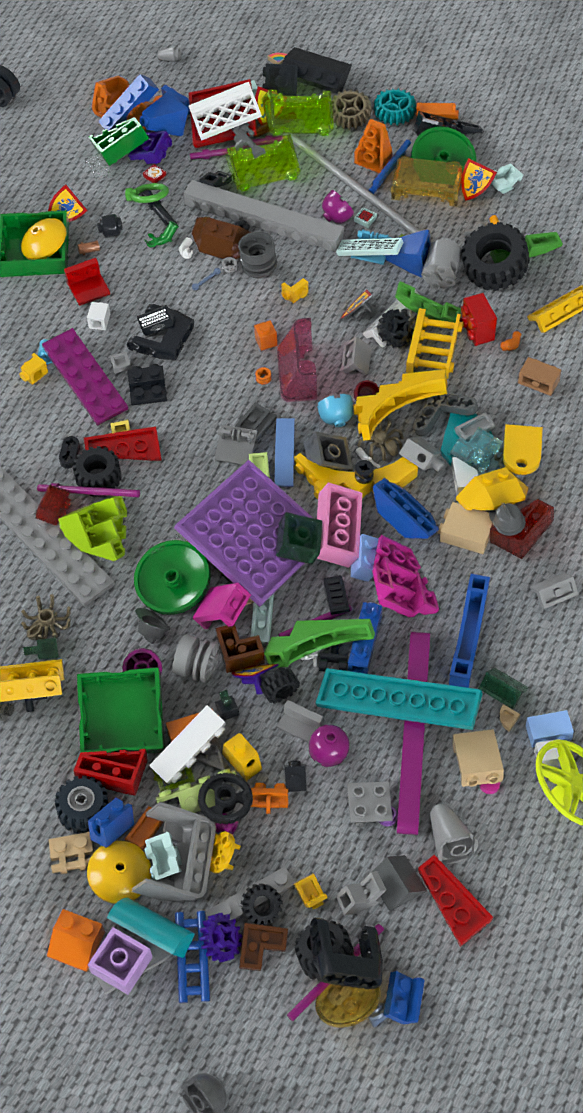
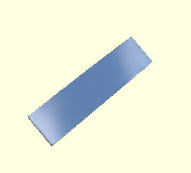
M276 418L275 484L278 487H293L295 418Z

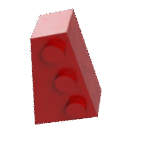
M146 749L131 752L120 750V752L107 753V751L81 752L73 771L75 777L78 776V779H81L82 775L87 776L89 780L93 777L96 779V783L100 781L105 789L136 796L148 762Z

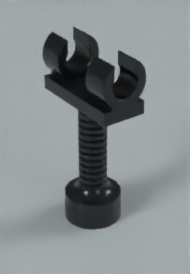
M339 644L331 646V654L320 653L319 671L325 672L328 662L339 663V670L347 671L348 655L338 654Z

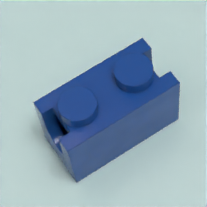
M117 797L88 820L90 839L105 848L111 845L134 825L132 805L129 803L124 805L123 801Z

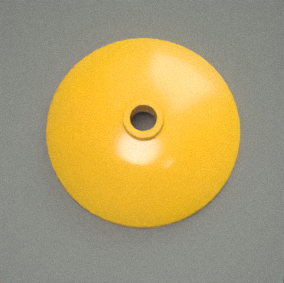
M55 218L43 219L35 223L23 237L21 243L23 255L29 260L46 259L53 255L65 240V225L62 221Z
M114 841L107 848L99 847L91 856L87 867L88 883L92 891L100 899L108 903L116 904L123 898L136 900L141 895L133 893L132 888L146 878L151 879V864L145 852L137 845L127 841ZM122 865L124 869L119 871L116 869V866Z

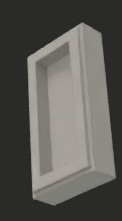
M485 412L455 427V433L466 444L495 429L496 424Z

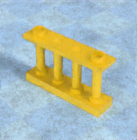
M419 308L406 362V373H413L414 368L420 366L445 369L447 379L449 378V374L454 371L455 362H452L458 332H462L463 322H460L461 314H457L456 322L428 319L426 317V309ZM433 326L454 329L453 336L425 332L423 328ZM428 339L448 342L451 345L450 349L423 346L420 341ZM428 353L448 356L447 363L422 360L417 357V354Z
M62 659L0 666V702L62 695L61 681L65 680Z

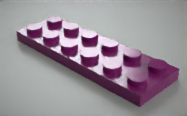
M73 328L42 343V348L97 426L128 410V405Z

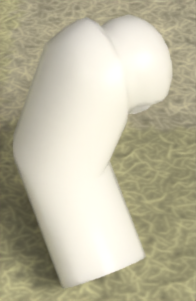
M188 237L184 239L179 247V252L185 259L191 258L193 251H190L189 248L192 240Z

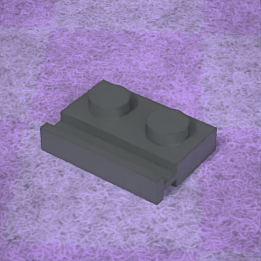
M255 402L234 427L257 430L255 443H257L276 420L277 415H273L268 409Z

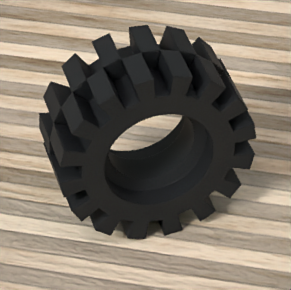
M282 668L281 671L276 670V673H271L270 677H266L260 686L267 700L275 704L277 701L281 702L282 699H287L288 696L291 697L293 692H296L297 688L300 687V682L291 669Z
M259 883V885L254 884L252 888L248 887L246 889L247 893L242 895L244 899L241 900V905H243L241 909L245 913V917L258 925H268V922H274L273 919L275 917L278 919L280 916L278 912H282L280 905L283 902L277 890L263 883ZM259 896H266L269 900V907L264 912H257L254 908V902Z

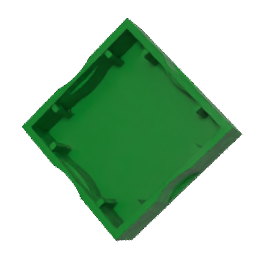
M67 210L0 214V277L65 274L64 269L68 268L69 219ZM48 218L62 221L66 227V237L61 247L53 255L46 259L29 260L23 255L21 243L25 233L31 226Z
M159 668L134 669L119 673L95 672L77 674L78 703L81 713L79 725L80 753L98 751L114 753L120 752V750L131 752L146 749L147 754L162 753L165 750L161 674Z

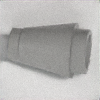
M174 46L158 50V59L177 62L181 60V49Z

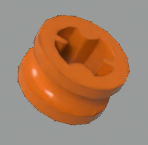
M261 367L256 370V381L259 384L265 385L271 381V371L268 368Z

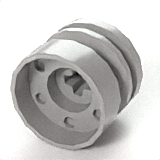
M188 634L183 635L175 652L173 673L186 678L192 673L194 680L198 681L200 679L201 682L207 684L218 664L219 644L215 642L210 644V641L204 640L200 645L198 637Z

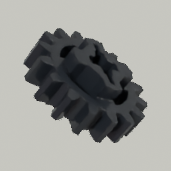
M392 309L382 314L383 318L378 320L381 325L377 326V328L381 329L378 335H383L382 342L387 341L386 345H392V348H400L410 343L409 339L412 338L410 332L414 331L411 328L413 322L408 321L410 316L405 317V311L400 312L399 309Z

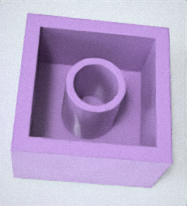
M112 927L88 963V966L93 975L129 995L153 957L150 948Z

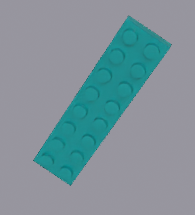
M326 668L315 704L320 708L473 730L483 693L480 689Z

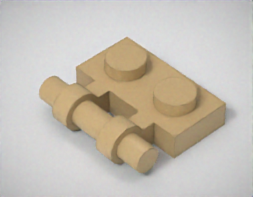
M90 832L49 839L51 861L59 860V864L51 865L52 873L61 872V874H65L75 869H80V871L87 870L90 858L86 859L85 855L93 854ZM78 857L77 861L67 862L66 860L68 858Z

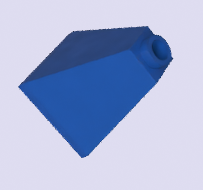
M168 91L142 112L140 124L147 130L155 132L167 131L170 135L182 136L184 134L188 108L171 91Z
M422 230L399 237L402 238L403 245L398 255H383L386 256V261L422 277V270L429 246L431 245L429 230Z

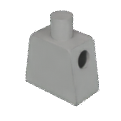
M421 436L408 438L399 452L401 456L423 470L433 468L440 472L445 466V463L438 459L441 452Z

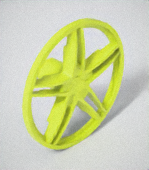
M566 740L550 741L539 750L536 757V773L539 783L549 801L559 812L571 821L583 826V819L574 815L579 799L583 802V774L579 773L571 753L573 751L583 757V748ZM557 748L561 769L542 763L543 757L548 750ZM544 777L548 778L550 782L557 784L551 791Z

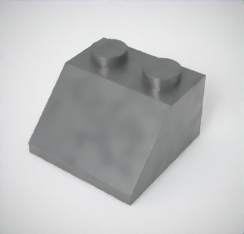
M315 432L304 442L308 460L324 467L347 471L353 470L346 437Z

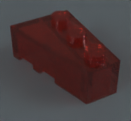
M539 499L520 510L526 522L524 529L520 533L512 536L503 535L493 526L490 528V543L523 559L554 521V507Z

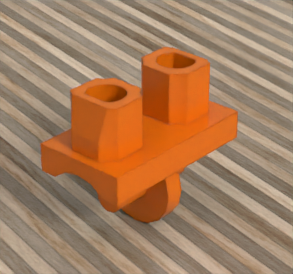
M255 783L254 788H251L253 794L251 807L266 808V814H271V808H288V789H286L284 783H277L274 785V788H266L264 783Z

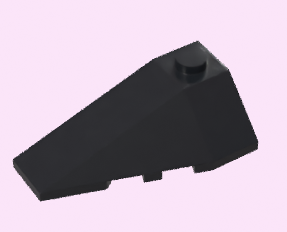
M418 111L413 129L417 136L433 127H449L462 134L482 133L483 130L479 125Z

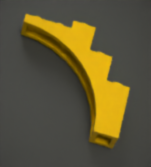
M446 370L402 374V381H399V383L380 385L379 392L376 395L357 397L356 404H353L354 415L358 416V421L360 422L358 423V432L362 434L363 441L371 440L377 425L393 411L420 399L447 394Z
M301 453L294 457L295 470L299 474L306 476L308 482L314 486V495L317 499L319 492L328 482L362 492L363 498L371 491L373 492L374 484L384 478L404 488L418 477V466L404 457L392 464L374 469L373 480L368 484L357 482L355 472L338 471L320 466L308 460Z

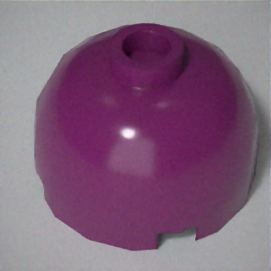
M331 190L323 199V216L328 222L332 220L335 223L341 224L349 220L354 215V211L334 190Z
M135 649L124 659L122 672L134 669L159 668L161 674L163 669L162 661L151 649Z
M335 725L318 727L312 733L308 744L311 758L321 763L324 767H333L341 764L349 752V738L346 732Z

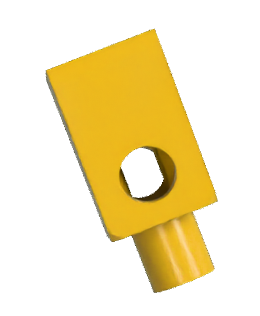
M241 733L236 734L223 745L222 755L246 782L262 770L258 752Z

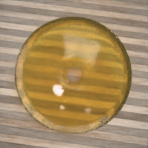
M330 984L316 998V1012L325 1024L332 1027L344 1028L357 1025L367 1019L377 1008L381 997L380 987L361 989Z

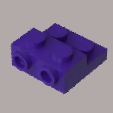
M167 131L148 132L146 134L149 139L128 154L130 160L144 159L146 164H157L166 157L168 147L172 146V139Z

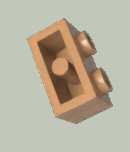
M528 357L519 372L518 383L551 396L560 381L562 369Z

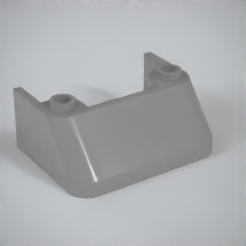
M159 802L146 812V816L163 821V832H169L172 835V841L177 842L176 846L182 860V865L179 868L182 872L172 875L171 881L167 879L153 881L146 878L134 886L132 892L160 901L198 900L205 895L216 832L215 823L206 816Z

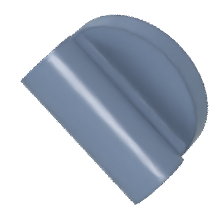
M376 1002L369 1007L367 1017L373 1027L387 1019V1017L383 1016L385 1003Z

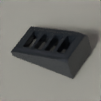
M342 576L324 578L323 585L330 614L350 612Z

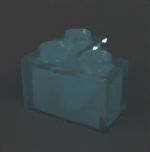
M478 427L469 442L459 437L450 453L484 473L494 455L499 451L503 441Z

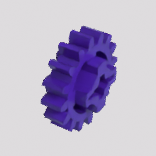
M223 913L210 915L208 920L202 922L205 927L199 930L203 933L199 940L204 941L201 948L207 949V957L212 956V961L219 960V963L234 959V955L240 953L237 948L242 947L239 939L243 935L238 934L241 927L235 926L236 919L230 920V914L223 915Z

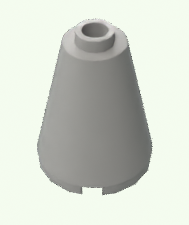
M435 805L430 812V819L439 861L442 862L443 860L446 864H456L468 859L467 854L471 851L475 853L478 848L476 837L448 805Z

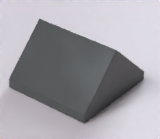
M405 855L386 857L372 871H378L384 883L386 891L381 895V898L389 911L427 892Z

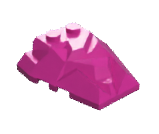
M383 535L378 540L372 571L379 604L409 618L414 617L418 613L423 615L437 613L439 607L436 595L433 591L427 590L425 586L428 583L427 578L420 577L418 570L421 567L412 549Z

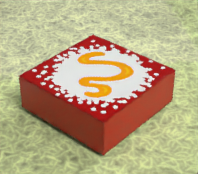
M155 164L143 172V177L152 183H158L166 176V171Z

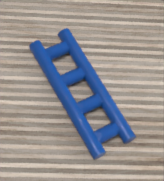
M407 139L374 179L372 187L368 190L373 195L405 156L407 148L411 145L410 140Z
M197 911V919H184L183 912L175 913L176 924L184 928L198 927V941H191L188 950H199V963L186 964V954L184 958L177 956L179 1003H188V995H201V1002L210 1001L207 949L201 948L204 941L199 940L203 936V933L199 930L205 927L202 923L206 920L205 911ZM200 972L201 986H187V973Z

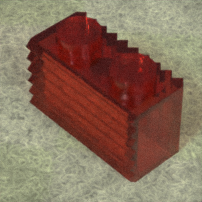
M50 484L38 506L35 519L57 526L59 523L58 519L66 515L65 509L68 510L72 501V499H69L70 491Z

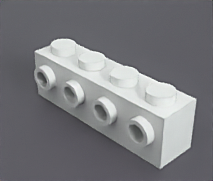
M207 705L149 766L166 783H176L183 775L181 771L185 767L190 768L197 759L195 757L199 752L204 753L211 746L210 741L215 736L218 738L226 730L224 728L226 723Z

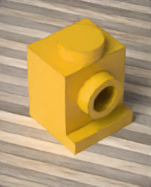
M33 353L32 358L21 366L22 372L19 375L23 381H28L33 385L48 373L46 362Z

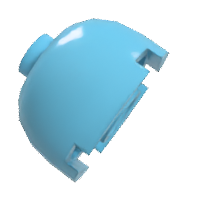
M340 394V398H334V395L319 401L317 406L320 418L325 423L335 425V427L344 426L354 413L352 396L348 394Z

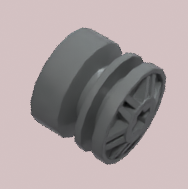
M251 232L241 238L238 249L244 273L253 278H262L273 273L277 267L273 238L265 232Z

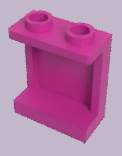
M239 583L211 587L194 614L193 619L204 629H208L213 620L219 619L228 627L233 626L251 594Z

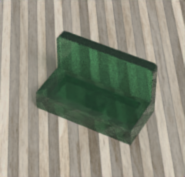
M492 668L486 672L478 689L514 709L521 695L527 691L528 687L500 670Z

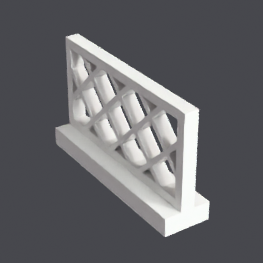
M249 82L189 105L201 140L262 117ZM252 98V99L250 100L249 104L243 102V101H245V100H247V99ZM236 104V106H235V108H234L233 110L228 108V107H230V106ZM240 106L246 107L244 112L238 111ZM250 109L257 111L256 113L251 115L247 114ZM221 110V112H220V114H219L218 116L213 114V113H215V112ZM225 112L231 113L229 118L223 117ZM235 115L241 116L239 120H232ZM206 116L203 122L197 120ZM210 118L216 119L213 125L207 123ZM220 121L226 122L221 127L217 126ZM204 127L210 128L208 132L202 134Z

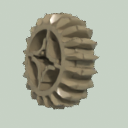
M344 89L343 93L338 92V96L334 95L333 100H330V119H332L333 123H336L337 127L342 125L343 130L348 127L349 131L351 127L357 129V126L362 127L363 123L367 124L368 119L371 117V102L368 96H364L363 92L359 93L358 89L355 92L352 89L348 92Z

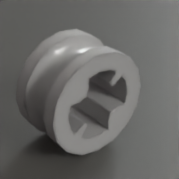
M227 257L223 259L222 269L225 273H234L237 270L235 258Z

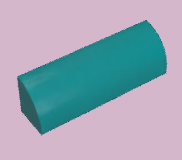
M130 898L119 900L107 916V919L181 958H184L195 933Z

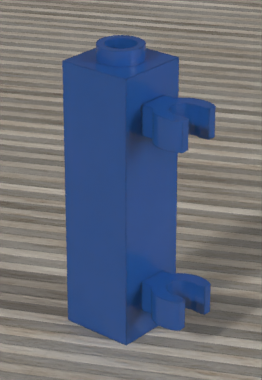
M363 602L359 619L371 620L375 636L371 640L353 641L348 660V671L368 674L382 618L381 605L373 602Z

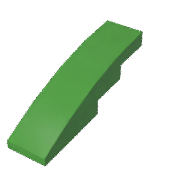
M557 232L525 236L529 257L547 253L563 245ZM497 249L490 251V255L496 264L504 261L510 255V252Z

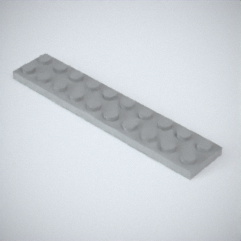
M0 466V520L84 607L112 588L115 582L87 553L80 551L65 537L60 526Z

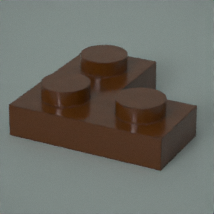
M245 923L239 969L261 971L264 950L285 952L288 928Z

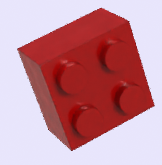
M484 293L463 298L460 322H463V328L467 330L468 339L472 340L475 346L494 341L497 317Z

